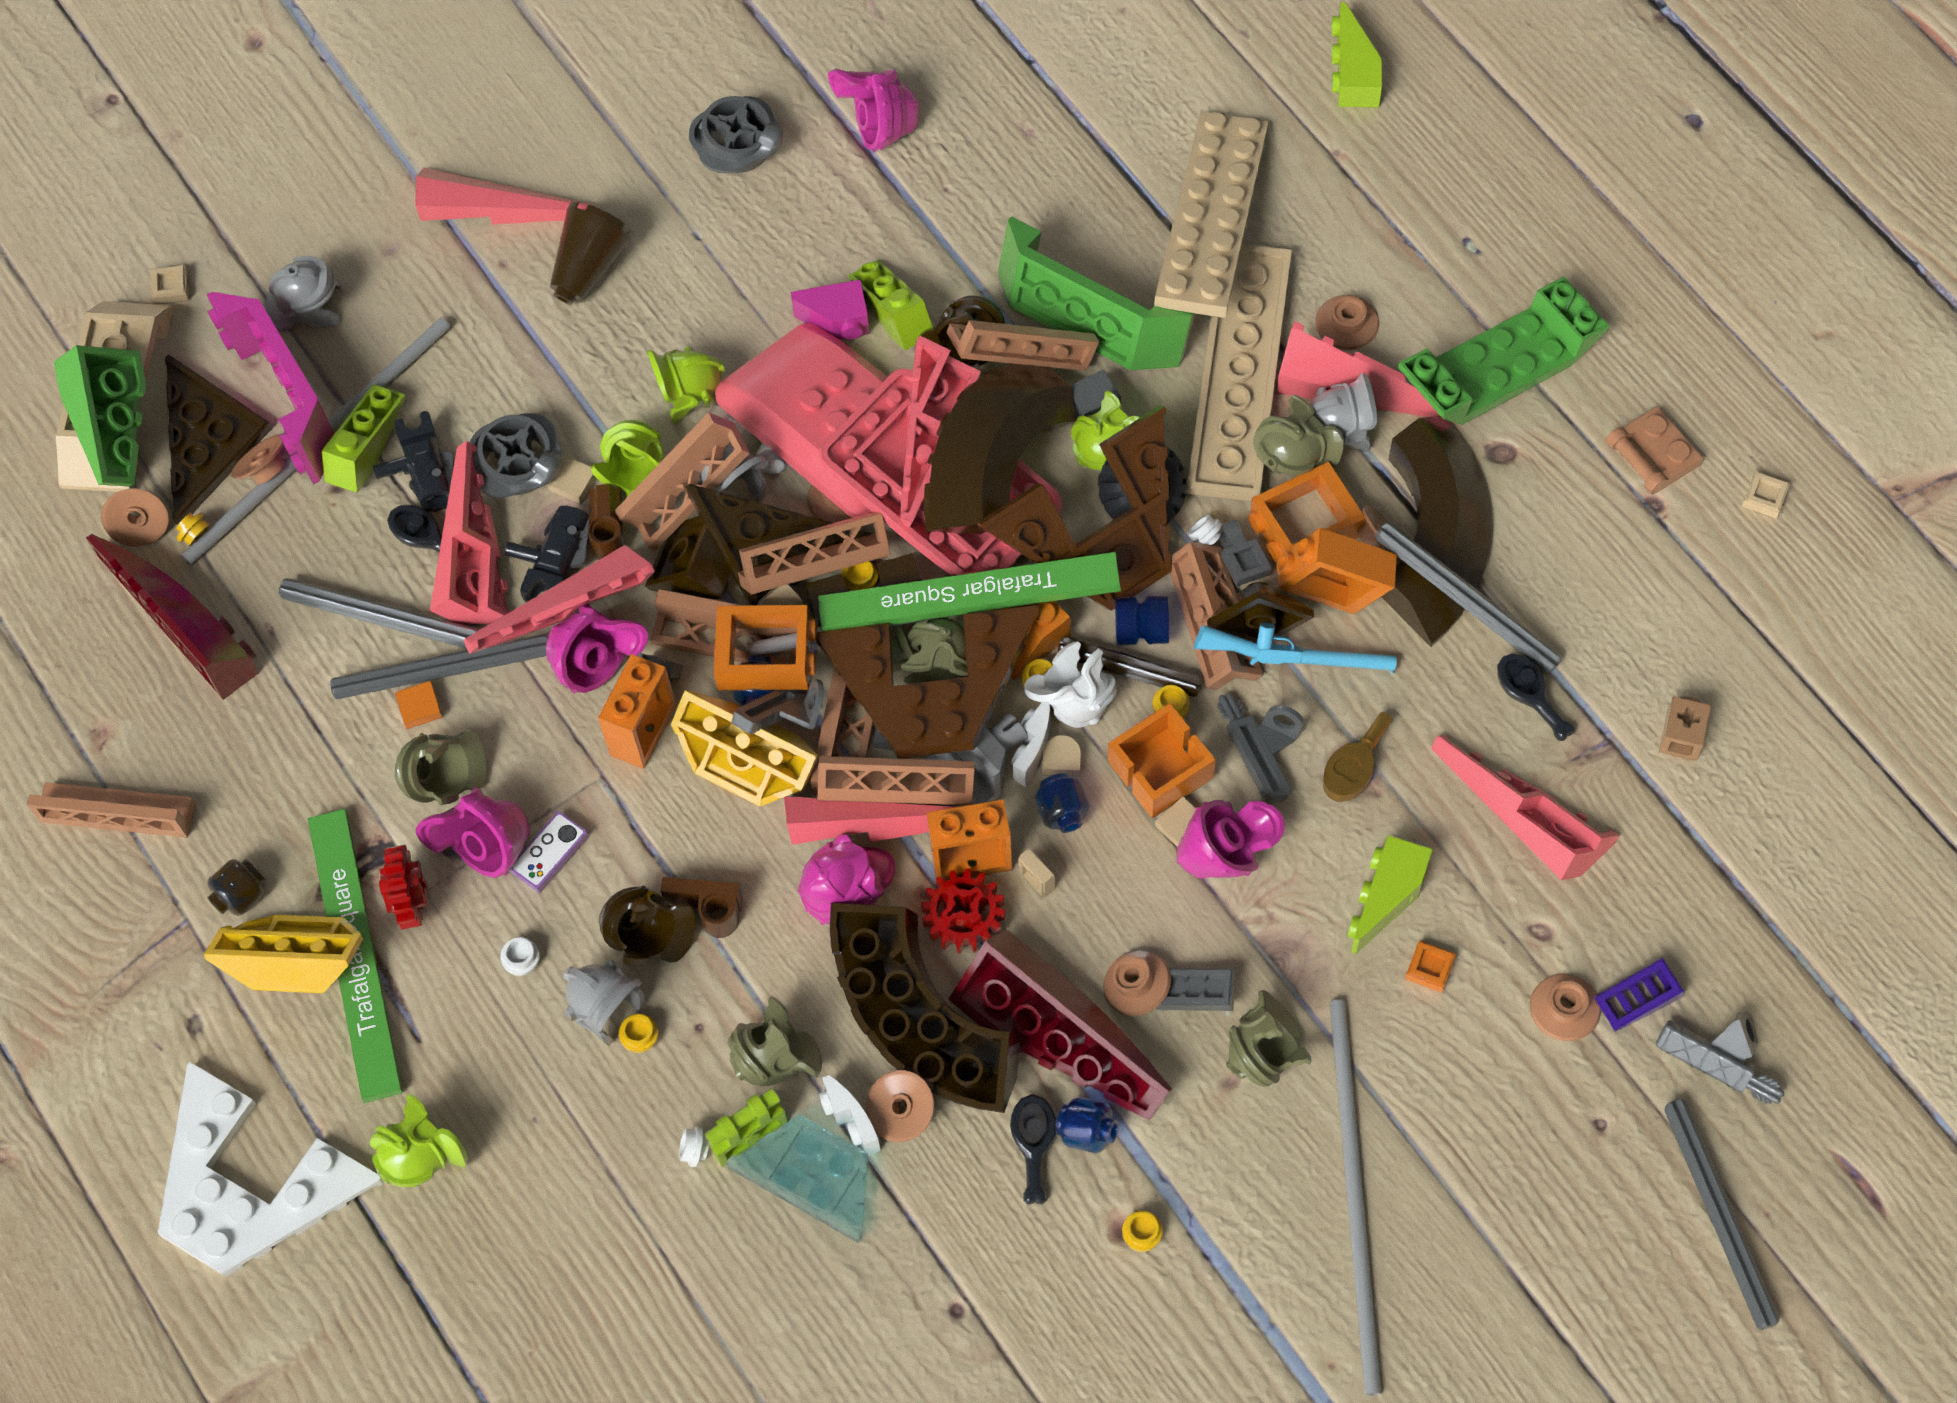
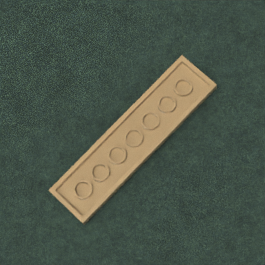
M1200 112L1155 294L1154 306L1226 318L1269 121L1229 116L1220 113Z
M1242 244L1226 318L1211 316L1187 494L1252 501V498L1261 492L1264 463L1255 452L1253 438L1260 423L1271 415L1292 253L1290 249Z

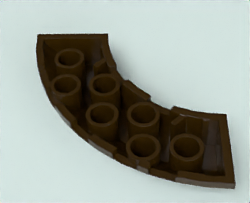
M1008 363L986 372L976 382L969 384L956 398L958 401L950 413L945 414L936 433L939 436L934 453L929 455L928 464L932 465L930 483L925 484L924 488L926 532L968 534L987 532L979 527L976 522L1010 501L1014 471L1020 456L1030 441L1040 432H1048L1076 422L1072 386L1050 367Z
M1441 416L1418 418L1392 438L1388 459L1404 479L1411 496L1415 500L1417 532L1414 541L1477 589L1485 570L1491 540V510L1486 486L1471 451L1450 423ZM1400 560L1396 565L1395 588L1381 596L1430 647L1449 632L1465 610L1403 560Z
M831 903L830 938L831 950L835 957L839 975L837 979L840 987L844 990L855 1021L863 1033L868 1036L872 1044L879 1050L880 1054L897 1070L910 1071L920 1076L927 1083L933 1094L978 1110L1005 1113L1017 1080L1021 1038L1010 1032L992 1030L967 1021L941 997L934 987L922 960L918 939V915L907 907Z

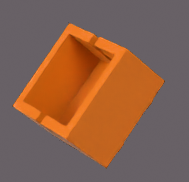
M1171 703L1108 743V763L1127 787L1132 785V794L1152 819L1174 805L1181 797H1186L1214 778L1216 759L1196 734L1190 737V727Z

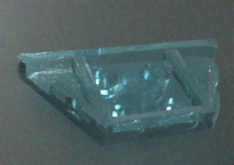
M798 1115L785 1123L778 1132L767 1134L757 1141L756 1146L738 1157L735 1154L726 1162L728 1169L853 1241L860 1243L863 1233L869 1155L864 1150L804 1116Z

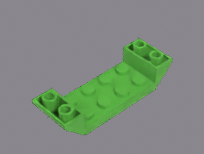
M1012 216L1008 219L998 275L1009 307L1051 329L1094 333L1099 341L1095 352L1129 370L1179 367L1182 364L1195 313L1171 310L1154 306L1149 310L1039 253L1038 247L1041 231Z
M1562 277L1537 290L1529 309L1437 357L1426 348L1401 361L1398 368L1443 419L1463 425L1571 367L1608 331L1610 326L1565 277Z

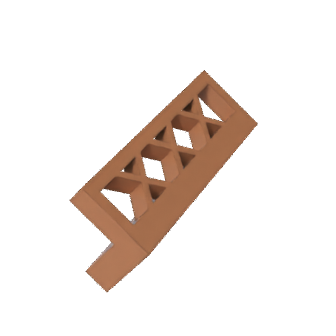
M969 320L967 325L950 323L947 329V334L962 359L1082 371L1087 370L1099 344L1094 333Z
M708 412L617 507L615 512L619 520L638 527L649 549L656 551L694 512L695 507L686 492L683 504L675 510L677 497L682 491H685L683 485L689 483L715 490L749 455L750 452L734 422ZM731 442L735 450L726 460H722L724 448ZM706 466H709L707 479L702 485H698L700 473ZM659 515H662L660 528L654 533L650 525Z
M872 512L740 549L743 571L738 572L741 587L752 595L890 555L883 515L879 512ZM874 523L876 533L854 539L862 526ZM846 530H850L847 535L844 534V533H842V532H843V531H846ZM836 533L844 538L842 543L819 549L828 535ZM816 539L813 545L807 542ZM801 543L810 548L807 553L784 559L793 545ZM781 549L778 555L772 552ZM764 553L775 558L772 563L754 568L751 557Z
M1190 541L1171 556L1170 575L1194 647L1195 639L1202 625L1207 626V619L1229 598L1235 595L1236 591L1230 573L1221 558L1222 548ZM1205 557L1211 558L1214 570L1207 564ZM1216 589L1223 595L1225 602L1217 595ZM1194 649L1207 689L1218 690L1234 678L1256 681L1263 676L1259 661L1253 665L1250 664L1252 657L1238 653L1244 659L1246 665L1240 666L1237 654L1234 651Z
M659 589L655 600L658 615L650 638L651 645L714 657L715 642L710 645L701 643L696 635L708 628L716 630L717 606L743 605ZM666 620L682 623L686 629L684 633L675 638L662 635ZM797 627L736 628L735 640L743 635L753 637L755 641L796 633ZM735 648L734 661H749L748 664L753 665L796 664V648L791 649L788 660L773 657L771 653L750 658L748 651H740Z
M835 668L833 669L816 752L818 758L811 776L813 796L817 797L819 756L845 757L839 750V743L853 734L860 743V749L849 757L867 758L874 725L868 713L854 724L845 715L846 709L858 701L853 695L849 697L850 690L847 687V683L842 676H839ZM843 723L848 727L844 731H842ZM864 727L863 734L861 735L858 730Z
M819 756L817 800L972 805L974 761Z
M45 782L42 795L29 794L27 806L40 823L185 838L188 836L196 804L192 797L49 782Z

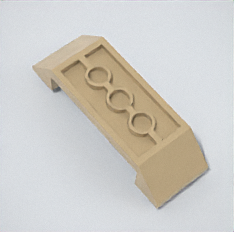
M102 301L85 312L78 345L140 351L146 380L155 339L167 338L173 307L172 305ZM63 404L56 433L60 488L109 492L133 489V485L131 487L98 485Z

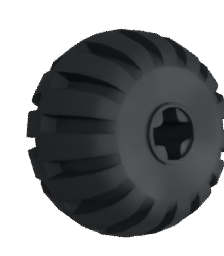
M1167 447L1168 456L1165 460V470L1168 472L1169 500H1166L1168 523L1180 512L1185 503L1184 499L1188 491L1186 478L1188 477L1179 457ZM1106 459L1098 476V494L1105 511L1112 519H1115L1131 509L1132 506Z

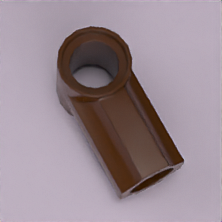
M610 484L596 485L593 490L589 491L590 524L588 526V535L594 555L598 560L625 545L623 522L619 520L615 512L622 503L621 490ZM612 537L609 540L602 541L604 538Z

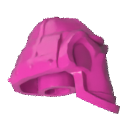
M835 68L828 73L829 84L837 98H854L856 121L865 147L873 152L882 150L901 139L902 136L913 132L917 127L919 121V101L914 92L898 80V74L895 69L876 74L874 71L854 72Z
M588 603L579 607V613L573 614L569 619L551 628L546 642V658L551 664V668L560 684H563L572 693H587L598 689L608 681L621 666L626 654L637 656L639 652L641 653L648 642V633L641 623L631 620H619L613 617L607 618L596 609H593Z
M475 787L471 794L461 797L460 803L454 808L421 820L416 827V835L425 847L436 853H440L452 845L453 851L469 867L484 876L497 878L503 875L507 876L509 870L515 864L521 849L524 847V842L530 835V825L518 803L494 799L484 795L481 789Z
M1205 801L1202 806L1196 807L1193 816L1187 824L1185 833L1177 847L1176 863L1180 864L1183 870L1190 875L1201 879L1208 877L1231 878L1245 875L1250 876V873L1258 870L1259 863L1256 861V852L1272 848L1280 841L1285 828L1284 818L1274 806L1262 801H1250L1238 813L1233 810V806L1229 801Z
M846 834L837 836L833 841L827 842L825 846L814 853L802 870L798 893L806 908L805 911L809 912L821 925L830 924L831 903L875 905L878 902L877 899L884 894V889L886 890L893 881L895 875L894 858L889 852L880 848L860 847L852 843Z

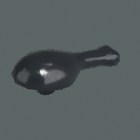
M400 505L390 511L387 519L389 529L401 543L409 547L433 549L440 552L442 533L432 514L425 509L413 505Z
M1518 654L1503 656L1497 664V677L1505 693L1512 699L1537 711L1552 728L1553 734L1558 741H1564L1567 736L1574 734L1575 727L1572 723L1564 720L1550 704L1547 698L1546 681L1540 668L1533 661Z
M1031 1094L1022 1097L1014 1106L1010 1128L1012 1137L1025 1157L1027 1186L1023 1194V1201L1027 1205L1034 1203L1043 1205L1047 1201V1197L1042 1184V1162L1056 1135L1057 1124L1053 1109L1046 1099Z

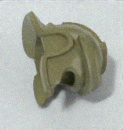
M1295 394L1288 400L1290 403L1288 408L1290 412L1289 417L1270 416L1265 418L1258 426L1253 438L1255 452L1260 460L1277 474L1302 475L1328 461L1334 469L1341 459L1344 449L1342 432L1331 425L1324 427L1314 416L1315 411L1311 405Z
M957 616L929 619L927 623L917 622L908 634V639L911 642L912 648L918 653L911 655L909 660L901 665L900 670L912 672V674L904 678L906 684L968 677L963 621L959 620Z
M469 729L455 736L430 734L427 737V734L420 733L418 737L413 738L403 746L395 764V780L400 790L408 798L422 803L436 800L440 805H446L456 802L459 799V794L465 790H473L475 787L482 788L487 776L486 757L481 739L474 731Z
M1262 990L1258 992L1259 1002L1254 1009H1250L1239 1019L1240 1024L1238 1027L1233 1025L1229 1029V1061L1226 1062V1065L1238 1078L1243 1079L1247 1077L1254 1084L1266 1087L1279 1082L1280 1073L1286 1068L1300 1066L1304 1063L1310 1064L1312 1058L1305 1047H1299L1297 1040L1300 1039L1302 1032L1295 1019L1269 992Z
M773 996L768 1000V1007L765 1009V1019L763 1022L739 1023L728 1039V1045L732 1051L730 1052V1062L736 1076L741 1081L745 1080L758 1086H771L787 1080L791 1075H799L800 1071L817 1078L822 1070L821 1053L816 1042L808 1033L803 1031L796 1032L788 1022L789 1016L785 1007Z

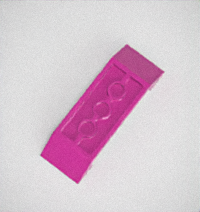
M218 292L207 294L213 307L207 313L217 330L223 328L218 334L226 349L229 351L234 348L241 361L261 351L271 366L277 364L272 367V370L281 386H284L295 408V411L279 418L285 431L279 437L298 473L301 475L306 472L313 485L321 480L324 473L322 450L335 434L316 394L259 299Z

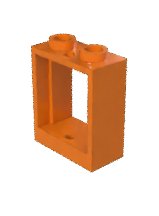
M1329 461L1308 473L1299 475L1252 498L1251 510L1248 515L1250 525L1256 534L1261 533L1265 538L1268 553L1275 563L1278 562L1282 553L1300 541L1291 544L1271 511L1314 490H1317L1337 523L1325 529L1354 540L1359 538L1357 531L1365 525L1366 519Z
M1318 528L1280 555L1276 566L1277 573L1279 574L1278 589L1355 614L1395 588L1397 554L1323 528Z
M717 606L713 672L717 689L808 690L809 675H815L816 657L815 653H810V642H816L817 622L816 619H810L808 606ZM797 627L796 664L734 665L736 628Z
M633 654L630 655L598 716L610 756L640 768H645L676 707L665 666ZM648 726H653L654 730L652 732L646 731V728Z
M1004 799L926 812L935 878L939 876L946 882L950 880L949 873L951 870L955 871L957 877H963L965 869H970L971 877H977L980 873L989 875L1012 871L1011 837ZM972 831H973V832L975 833L974 835H971V836H966V835H965L966 832H972ZM974 860L977 864L971 867L968 865V862Z

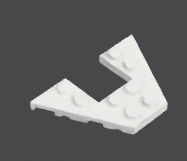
M189 1062L186 1068L158 1234L163 1239L223 1276L228 1277L243 1268L247 1261L253 1258H260L273 1250L271 1247L289 1236L302 1233L322 1221L324 1216L333 1210L339 1211L346 1207L347 1202L376 1185H383L384 1181L377 1173L318 1138L311 1145L271 1204L266 1203L211 1169L254 1109L256 1103L250 1097Z

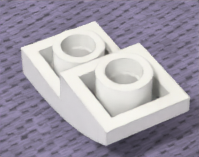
M1041 702L1036 710L1031 708L1024 716L1021 725L1027 734V738L1023 740V745L1018 748L1011 761V764H1013V780L1025 788L1034 777L1042 761L1043 749L1049 738L1050 704L1047 702Z
M830 1075L823 1077L822 1081L825 1091L818 1094L825 1115L834 1114L837 1126L847 1123L846 1125L854 1147L861 1144L865 1156L880 1152L879 1140L873 1125L858 1101L843 1085Z

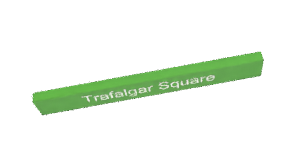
M1112 552L818 596L821 630L828 631L889 623V625L1118 592L1121 589L1116 554Z
M345 809L307 818L326 917H344L361 933L363 938L349 966L338 977L361 1098L364 1103L402 1094L403 1090L348 814Z

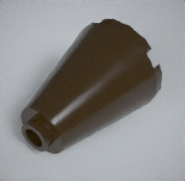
M575 201L571 202L566 210L550 282L551 289L555 291L553 296L570 305L574 301H583L633 237L631 229L627 233L622 230L625 223L620 219L592 205H588L586 210L579 209L577 207L580 202Z

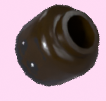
M231 859L207 880L208 888L212 892L207 899L222 915L228 910L233 915L241 916L263 898L265 891L262 885L266 880L247 859L242 862Z

